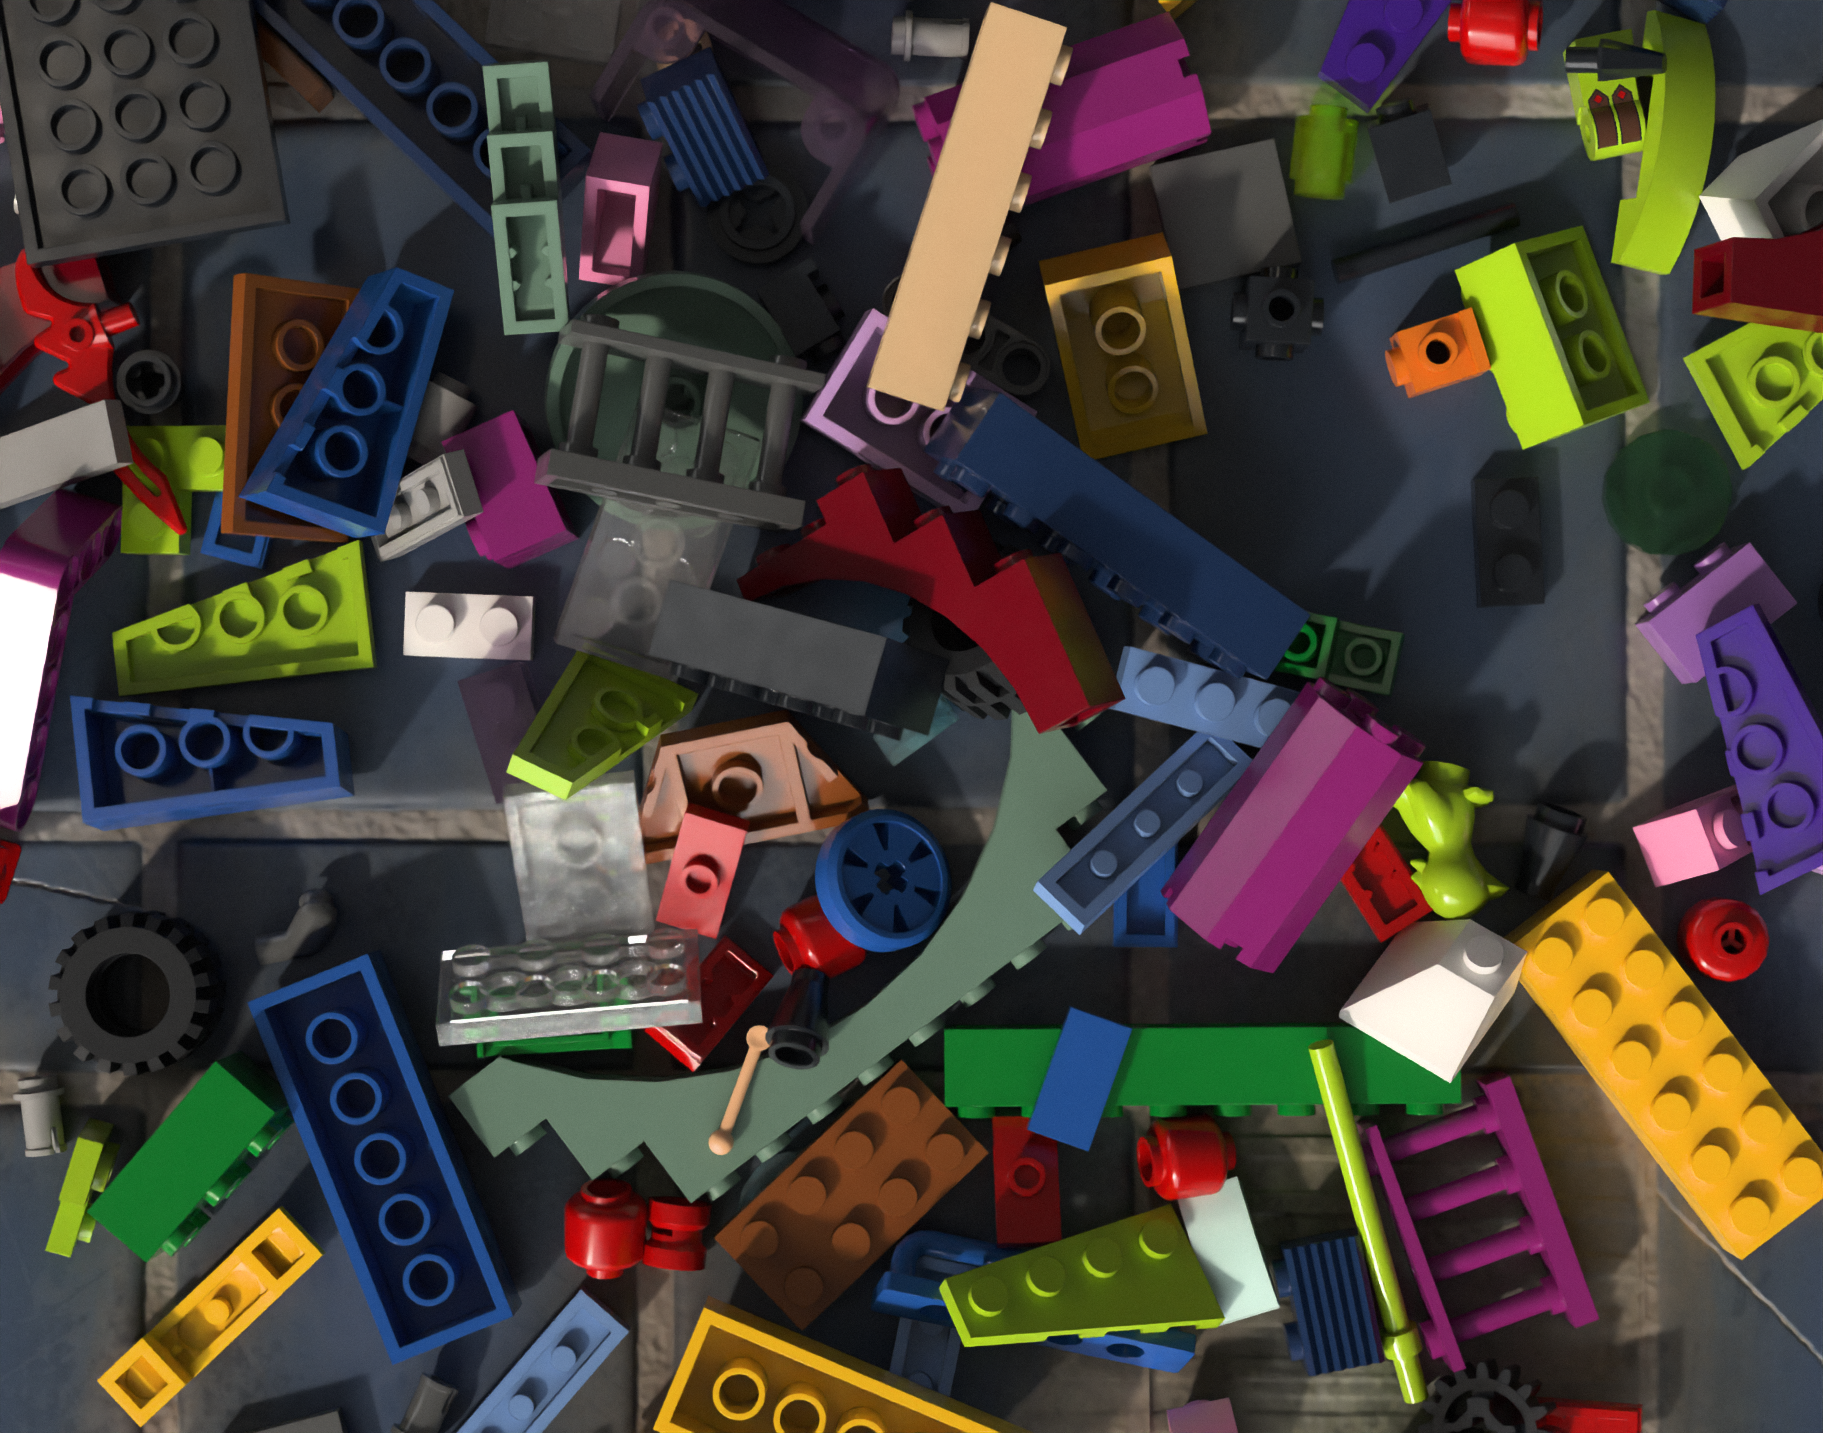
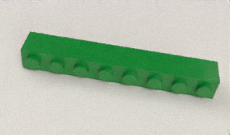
M1347 1022L1121 1023L1131 1027L1132 1031L1101 1117L1124 1116V1106H1149V1115L1155 1117H1182L1188 1115V1105H1213V1115L1226 1117L1252 1115V1105H1277V1115L1282 1116L1316 1115V1104H1323L1308 1046L1316 1041L1330 1039L1334 1042L1353 1116L1379 1115L1380 1104H1405V1114L1410 1115L1444 1114V1104L1461 1103V1069L1452 1082L1449 1083ZM1063 1024L944 1025L945 1107H957V1117L992 1118L996 1117V1107L1021 1106V1116L1030 1118Z

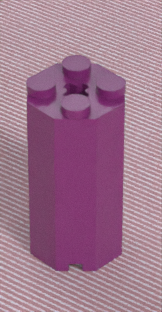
M1169 11L1070 46L1073 47V51L1061 86L1049 83L1042 105L1043 109L1052 111L1044 142L1040 150L1029 146L1021 172L1032 175L1023 206L1207 142V136H1210L1211 128L1203 90L1197 73L1190 74L1184 57L1190 56L1184 37ZM962 84L926 96L923 102L912 105L920 135L924 142H928L931 155L926 156L932 178Z
M1321 676L1315 684L1307 682L1161 889L1162 896L1169 898L1166 902L1168 908L1203 939L1217 948L1221 949L1224 943L1235 948L1238 946L1242 947L1243 949L1235 958L1250 968L1274 973L1424 764L1419 756L1426 748V745L1404 728L1396 724L1391 728L1375 717L1379 709L1354 690L1347 688L1344 691Z

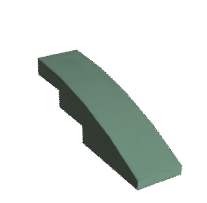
M550 59L487 63L482 67L489 125L487 144L493 192L491 210L504 335L559 332L570 322L561 178Z

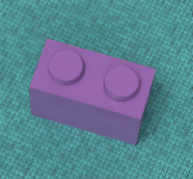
M1725 542L1721 543L1693 565L1699 574L1681 589L1675 582H1672L1643 604L1649 614L1635 625L1681 684L1696 683L1705 676L1696 634L1754 604H1760L1770 624L1797 604L1796 600L1750 542L1734 546L1732 549Z

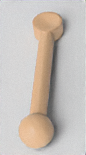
M753 1026L747 1033L746 1040L749 1045L747 1055L720 1128L710 1135L708 1141L709 1148L717 1155L727 1154L733 1148L734 1139L731 1135L761 1051L766 1050L770 1046L765 1039V1034L768 1030L765 1026Z

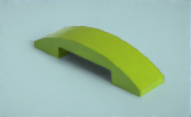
M1652 10L1647 12L1642 48L1665 53L1667 56V70L1663 74L1646 76L1653 78L1637 195L1636 198L1620 200L1611 263L1659 275L1670 274L1688 237L1700 202L1699 195L1703 192L1715 123V71L1711 43L1705 24Z

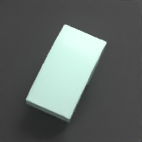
M1236 1176L1226 1179L1223 1188L1215 1194L1179 1199L1178 1203L1192 1249L1225 1316V1320L1219 1326L1281 1308L1265 1253L1258 1241L1239 1178Z

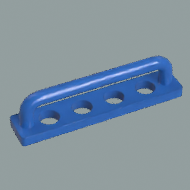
M934 1230L917 1231L905 1236L896 1246L891 1259L890 1271L883 1274L873 1290L871 1311L956 1328L939 1290L942 1282L915 1276L916 1264L919 1258L932 1256L981 1267L1029 1250L1016 1247L997 1248V1243ZM1181 1326L1169 1327L1166 1332L1140 1334V1329L1107 1332L1104 1337L1079 1338L1078 1334L1048 1336L1045 1341L1027 1343L1178 1373L1195 1355L1196 1335L1182 1332Z

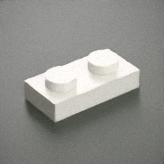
M406 592L403 655L533 661L536 598L532 596Z

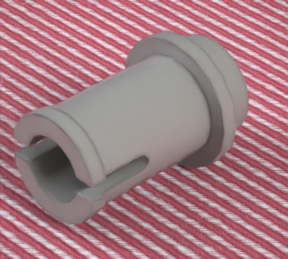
M906 10L905 16H893L891 55H903V61H910L911 55L958 57L967 60L970 30L969 18L913 17V12L910 10Z
M42 1074L18 1079L19 1091L13 1093V1100L21 1102L26 1157L55 1154L54 1150H56V1153L67 1151L68 1147L67 1143H65L59 1095L65 1093V1086L58 1085L57 1074Z

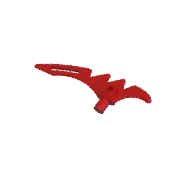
M24 248L17 258L15 267L16 285L23 310L28 315L51 321L49 327L35 336L34 345L38 349L68 363L66 369L54 374V384L89 404L104 399L116 400L112 373L115 346L112 336L140 325L134 306L128 301L101 312L96 302H78L61 296L45 283L37 268L27 264ZM127 430L133 461L160 489L161 495L156 496L128 465L113 470L114 473L159 519L177 534H185L187 532V525L167 476L142 453Z

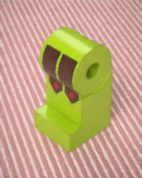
M1632 28L1575 39L1569 47H1599L1600 39H1610L1634 45ZM1566 50L1563 52L1564 63L1566 61ZM1567 73L1577 125H1580L1584 148L1590 161L1642 152L1646 126L1638 96L1636 78L1598 81L1597 73Z

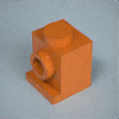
M1472 307L1396 332L1389 338L1392 349L1385 351L1386 363L1391 379L1396 387L1405 386L1408 398L1481 376L1491 369ZM1430 342H1439L1445 346L1448 355L1445 363L1435 364L1428 359L1426 348Z

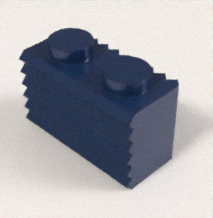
M711 47L640 79L646 101L637 104L638 111L652 140L664 136L668 142L672 153L664 156L663 159L679 192L690 187L699 206L707 207L711 201H719L722 196H730L734 190H742L746 185H753L758 179H766L769 171L762 152Z
M1352 1227L1278 1242L1281 1259L1271 1260V1270L1278 1298L1289 1297L1294 1321L1283 1323L1285 1341L1291 1362L1301 1360L1309 1376L1384 1362L1385 1358L1360 1234Z

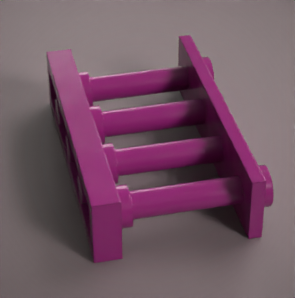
M1501 1071L1475 1079L1481 1095L1472 1098V1106L1388 1137L1381 1138L1377 1125L1370 1119L1356 1123L1362 1137L1360 1142L1370 1177L1376 1175L1428 1320L1419 1323L1425 1345L1433 1360L1443 1357L1444 1362L1454 1373L1466 1369L1458 1343L1550 1310L1552 1315L1561 1313L1563 1318L1575 1328L1599 1320L1511 1077ZM1482 1129L1486 1135L1495 1132L1503 1156L1494 1159L1495 1166L1405 1199L1403 1198L1391 1165L1392 1162ZM1505 1190L1508 1195L1517 1192L1525 1216L1516 1219L1517 1226L1426 1259L1413 1223ZM1525 1250L1530 1255L1539 1252L1547 1276L1539 1279L1540 1286L1448 1319L1435 1283Z

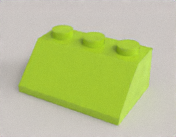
M1583 225L1513 243L1454 270L1461 286L1462 302L1466 309L1470 307L1473 309L1491 365L1490 371L1496 378L1506 405L1508 423L1517 434L1522 449L1561 437L1650 403Z

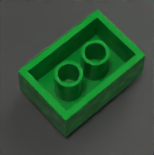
M243 1051L215 1061L87 1210V1213L146 1263L164 1251L173 1257L183 1246L185 1248L188 1247L212 1219L204 1212L208 1205L211 1204L213 1207H216L224 1198H230L252 1173L253 1169L245 1163L253 1154L257 1158L266 1149H272L294 1124L295 1121L287 1115L290 1108L280 1083Z

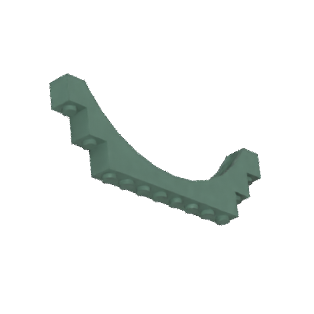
M1012 709L1010 758L994 825L962 895L920 953L867 1002L828 1025L829 1050L820 1057L819 1064L816 1067L804 1070L792 1069L776 1063L768 1053L759 1057L731 1133L734 1145L727 1154L717 1155L712 1152L708 1141L710 1135L720 1128L744 1062L737 1065L668 1076L589 1073L519 1055H502L449 1094L448 1097L494 1158L508 1147L515 1156L521 1154L547 1134L540 1124L543 1120L547 1119L592 1180L606 1170L613 1179L624 1173L644 1157L637 1146L645 1142L690 1203L704 1193L712 1202L742 1179L736 1172V1169L751 1157L756 1155L761 1163H764L792 1141V1138L786 1131L805 1116L809 1118L812 1124L823 1119L843 1102L837 1093L857 1077L865 1086L895 1063L888 1053L908 1038L915 1047L930 1038L945 1025V1022L939 1016L958 1000L962 1002L965 1008H968L996 987L995 982L990 977L1010 961L1018 970L1047 948L1041 937L1057 925L1062 923L1067 931L1072 929L1033 889L1037 881L1071 850L1056 829L1066 822L1070 829L1074 831L1103 809L1096 799L1105 793L1107 789L1061 729L1039 734L1027 712L1019 715ZM1104 711L1073 727L1076 731H1079Z

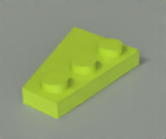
M583 640L514 751L506 772L567 800L689 714L699 694Z

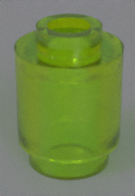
M1312 104L1309 106V115L1295 117L1289 178L1295 180L1294 195L1327 200L1345 199L1346 185L1353 184L1359 129L1358 121L1347 119L1348 108L1336 105Z

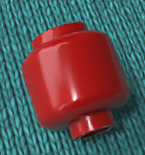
M1463 0L1462 3H1451L1448 16V41L1460 42L1461 55L1467 63L1473 65L1519 66L1526 61L1530 51H1539L1543 30V0Z
M817 893L784 909L779 919L780 929L773 932V939L778 954L791 975L797 969L811 968L823 972L831 979L860 965L867 955L866 949L849 942L831 925L821 908Z
M1712 897L1700 900L1686 911L1679 923L1676 940L1680 956L1690 969L1706 978L1732 982L1745 979L1759 969L1767 956L1770 938L1766 922L1755 908L1744 901Z
M1200 1112L1182 1117H1163L1157 1119L1150 1124L1146 1136L1140 1137L1137 1142V1164L1144 1185L1148 1188L1154 1187L1158 1195L1169 1201L1212 1195L1219 1192L1226 1182L1228 1170L1234 1169L1236 1165V1147L1231 1134L1228 1131L1222 1132L1216 1120L1207 1113Z
M601 1178L584 1183L581 1186V1190L574 1193L564 1207V1248L566 1257L576 1266L585 1268L586 1273L593 1278L613 1279L622 1276L624 1269L636 1265L643 1258L648 1229V1209L645 1199L635 1191H632L629 1183L619 1179Z

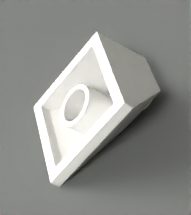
M1823 119L1739 155L1699 195L1721 241L1731 237L1778 239L1797 235L1823 221Z
M1471 919L1413 922L1397 933L1342 1007L1339 1018L1451 1083L1514 995L1527 951Z

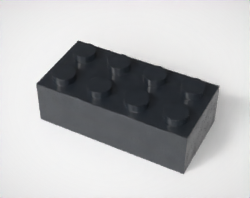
M671 579L668 583L648 655L672 662L670 675L897 741H901L904 729L929 735L945 680L944 674L950 662L946 658L887 637Z

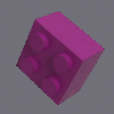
M514 410L441 441L446 453L464 449L484 511L466 521L465 525L481 557L485 555L489 561L493 559L494 562L511 569L579 539L557 488L534 483L538 458L542 454L529 424Z

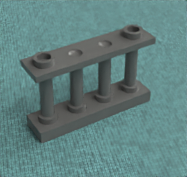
M582 314L580 320L572 319L560 330L558 344L581 348L582 351L567 441L560 442L558 450L551 448L538 458L535 484L780 534H786L802 527L806 501L786 497L787 488L781 486L795 397L796 395L807 397L823 388L826 374L806 370L807 362L796 357L771 355L769 356V361L622 330L619 329L620 321L600 314ZM608 354L645 362L630 455L623 456L622 463L597 458L598 449L593 447ZM671 368L708 376L694 467L687 469L685 476L661 471L662 462L656 460ZM734 382L770 389L756 481L749 482L748 489L724 484L725 475L719 473Z

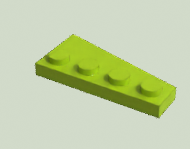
M1748 323L1683 358L1742 470L1749 468L1765 454V451L1795 427L1809 414V411L1823 400V333Z
M363 541L351 542L338 547L337 550L282 568L283 570L226 589L222 591L223 593L194 604L181 606L112 632L119 696L127 697L376 668L377 661Z
M1171 1204L945 1278L939 1287L964 1347L1045 1341L1048 1336L1078 1334L1079 1338L1104 1337L1107 1332L1137 1329H1140V1334L1166 1332L1169 1327L1195 1325L1196 1329L1218 1328L1225 1320L1219 1303Z

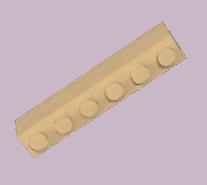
M993 2L986 9L866 385L867 388L938 411L945 410L947 400L959 403L971 365L960 362L968 336L980 339L991 306L990 301L980 299L988 273L1000 276L1012 239L1001 235L1008 210L1017 213L1021 212L1030 186L1032 175L1021 172L1029 146L1041 149L1052 117V111L1042 108L1049 83L1061 86L1070 62L1073 47L1062 44L1067 27Z

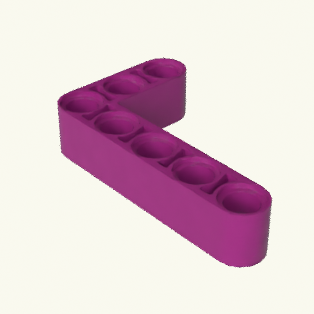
M68 488L58 489L10 534L0 551V827L20 832L26 825L38 793L74 595L110 558L121 535L123 506Z

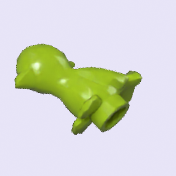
M1422 761L1424 764L1417 773V779L1411 780L1393 806L1399 811L1410 832L1428 852L1427 860L1421 858L1411 859L1410 864L1417 870L1413 873L1411 879L1419 886L1425 900L1436 914L1447 920L1470 919L1482 911L1488 901L1501 898L1509 889V887L1498 881L1483 867L1475 856L1471 844L1475 823V809L1487 806L1489 802L1493 801L1495 795L1493 790L1479 788L1478 786H1468L1470 770L1445 762Z

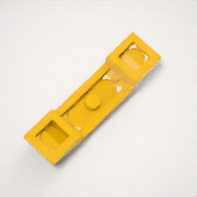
M283 1206L279 1207L225 1261L97 1381L129 1416L142 1427L326 1252Z

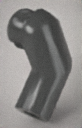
M315 888L304 892L299 898L300 908L288 929L255 935L256 954L261 965L313 956L323 948L337 924L338 916L337 909L334 907L333 896L328 891Z

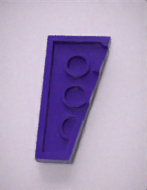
M1349 0L1317 76L1368 114L1452 0Z
M1758 603L1696 634V639L1715 716L1720 718L1727 750L1724 752L1730 776L1735 778L1743 810L1740 816L1746 841L1751 842L1757 867L1755 877L1759 893L1762 895L1823 865V722Z

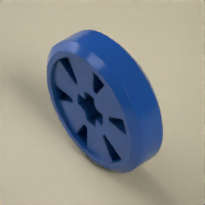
M874 809L845 820L827 836L816 861V891L825 916L845 939L863 949L874 952H893L917 944L930 936L938 928L948 910L951 899L952 879L945 852L937 838L924 824L901 811ZM885 868L891 875L886 883L891 885L893 889L881 892L877 887V883L881 878L875 872Z

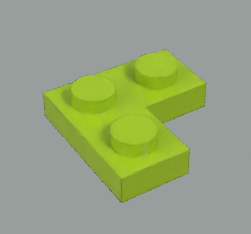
M226 425L126 426L142 453L167 476L186 522L187 532L183 535L177 534L142 503L122 482L121 553L130 555H190L192 492H223ZM134 461L133 464L128 465L156 496L161 495L160 489L140 470Z
M89 1117L79 1134L58 1199L60 1200L59 1208L45 1251L71 1257L78 1240L90 1243L97 1220L87 1213V1210L93 1205V1203H90L94 1190L104 1192L107 1182L111 1178L121 1146L120 1144L109 1142L114 1124Z

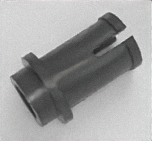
M423 1372L401 1423H394L390 1431L392 1433H438L452 1401L460 1389L440 1377Z

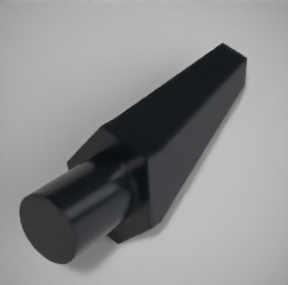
M1600 39L1599 47H1567L1565 70L1566 73H1597L1598 81L1663 74L1667 70V56L1665 53L1610 39Z

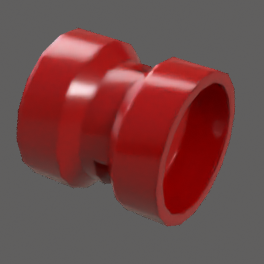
M650 1197L647 1219L652 1224V1233L644 1245L642 1263L668 1270H704L707 1248L702 1243L703 1229L710 1225L712 1204L697 1199L690 1203L684 1197Z

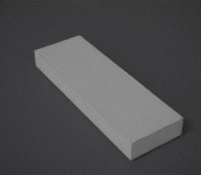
M104 399L0 437V509L133 464L121 400Z
M464 449L442 454L400 479L385 534L371 536L380 562L399 558L484 512Z

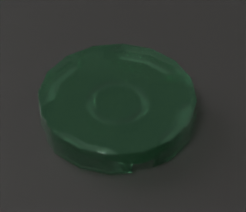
M1662 429L1636 437L1615 454L1604 474L1601 499L1608 523L1624 543L1644 554L1671 557L1699 549L1718 534L1728 513L1733 486L1726 463L1710 443L1697 436L1693 437L1688 433Z

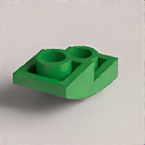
M1308 612L1311 614L1273 670L1317 681L1321 676L1337 686L1392 697L1405 635L1400 632L1341 621L1335 617Z

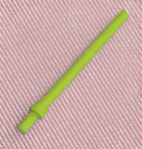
M1330 1039L1316 1041L1310 1044L1308 1049L1384 1326L1379 1330L1385 1357L1394 1362L1404 1402L1409 1404L1419 1403L1427 1399L1429 1393L1418 1356L1423 1346L1415 1321L1409 1320L1334 1042Z

